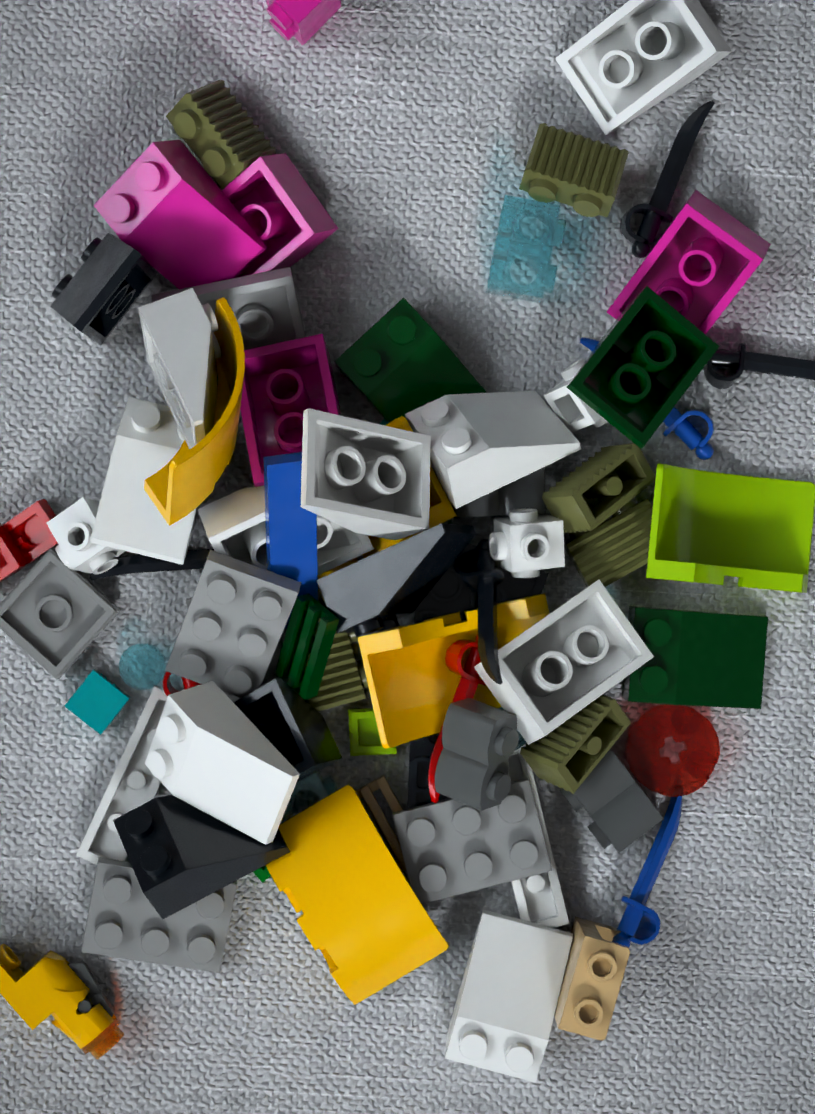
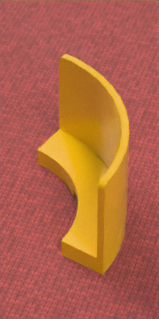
M224 297L216 300L215 306L218 331L213 333L219 343L222 357L216 359L218 385L214 427L191 449H189L184 440L175 456L157 473L144 480V490L169 526L187 516L212 493L215 483L222 475L227 464L229 465L235 449L245 372V352L239 324L232 308Z
M545 593L497 603L498 650L550 614ZM478 609L466 611V620L461 621L460 613L456 612L426 619L424 622L398 626L357 637L383 748H393L413 740L440 733L446 712L461 679V676L454 674L447 667L445 661L446 651L451 644L458 640L468 639L475 641V637L478 634ZM471 647L463 653L461 660L462 669L464 668ZM479 684L473 699L503 710L487 685Z
M346 785L279 825V830L290 852L265 866L280 892L284 891L295 911L298 913L302 910L304 913L296 918L298 924L314 950H321L330 968V974L354 1005L448 949V943L403 875L352 786Z

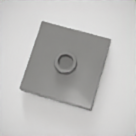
M50 548L0 603V629L55 679H60L118 615L121 609L79 571L65 566L57 552Z

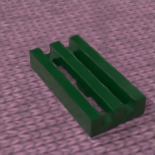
M309 593L297 596L275 671V674L280 678L289 677L287 684L292 689L301 687L299 695L305 700L318 695L339 618Z

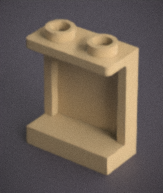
M575 916L571 930L573 939L554 1018L558 1029L603 1041L607 1036L630 950L625 945L612 942L613 937L620 933L617 931V928Z

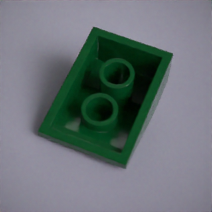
M646 286L625 308L602 337L567 388L642 449L720 346Z
M404 297L334 361L335 366L388 423L400 416L405 417L406 413L445 395L487 393L439 335Z
M629 606L628 621L654 657L624 678L622 698L629 702L761 709L768 627L767 616Z

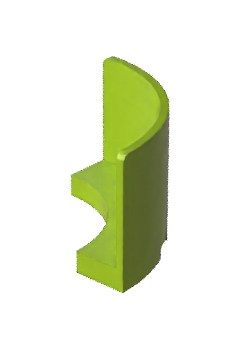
M658 463L646 578L723 585L724 576L738 577V587L807 593L815 512V484L812 482L709 472Z

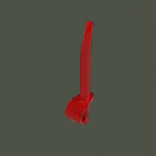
M478 634L475 637V641L462 639L451 644L445 655L446 665L451 672L461 676L451 703L467 698L473 699L478 685L486 686L474 666L481 662L478 652ZM471 647L464 668L462 669L461 660L463 653ZM443 726L434 746L429 764L428 786L431 801L434 803L438 802L440 795L435 790V771L443 749Z

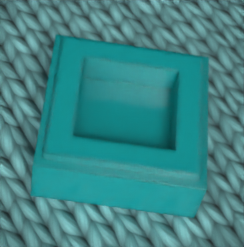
M94 669L65 704V707L101 735L131 697Z

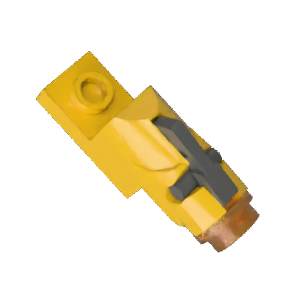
M4 943L0 945V994L32 1030L49 1015H52L54 1017L52 1024L71 1038L84 1054L90 1052L96 1060L107 1053L125 1035L118 1027L121 1022L114 1015L115 1010L85 962L69 963L63 956L50 950L23 973L18 968L21 962L15 952Z

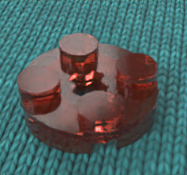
M658 704L650 707L640 714L636 721L630 725L627 732L625 757L631 773L650 791L665 796L678 797L697 791L708 781L715 764L718 762L720 746L713 725L702 714L688 706ZM672 736L675 742H683L685 750H681L678 753L679 760L672 763L668 756L661 757L659 749L665 746L664 739Z

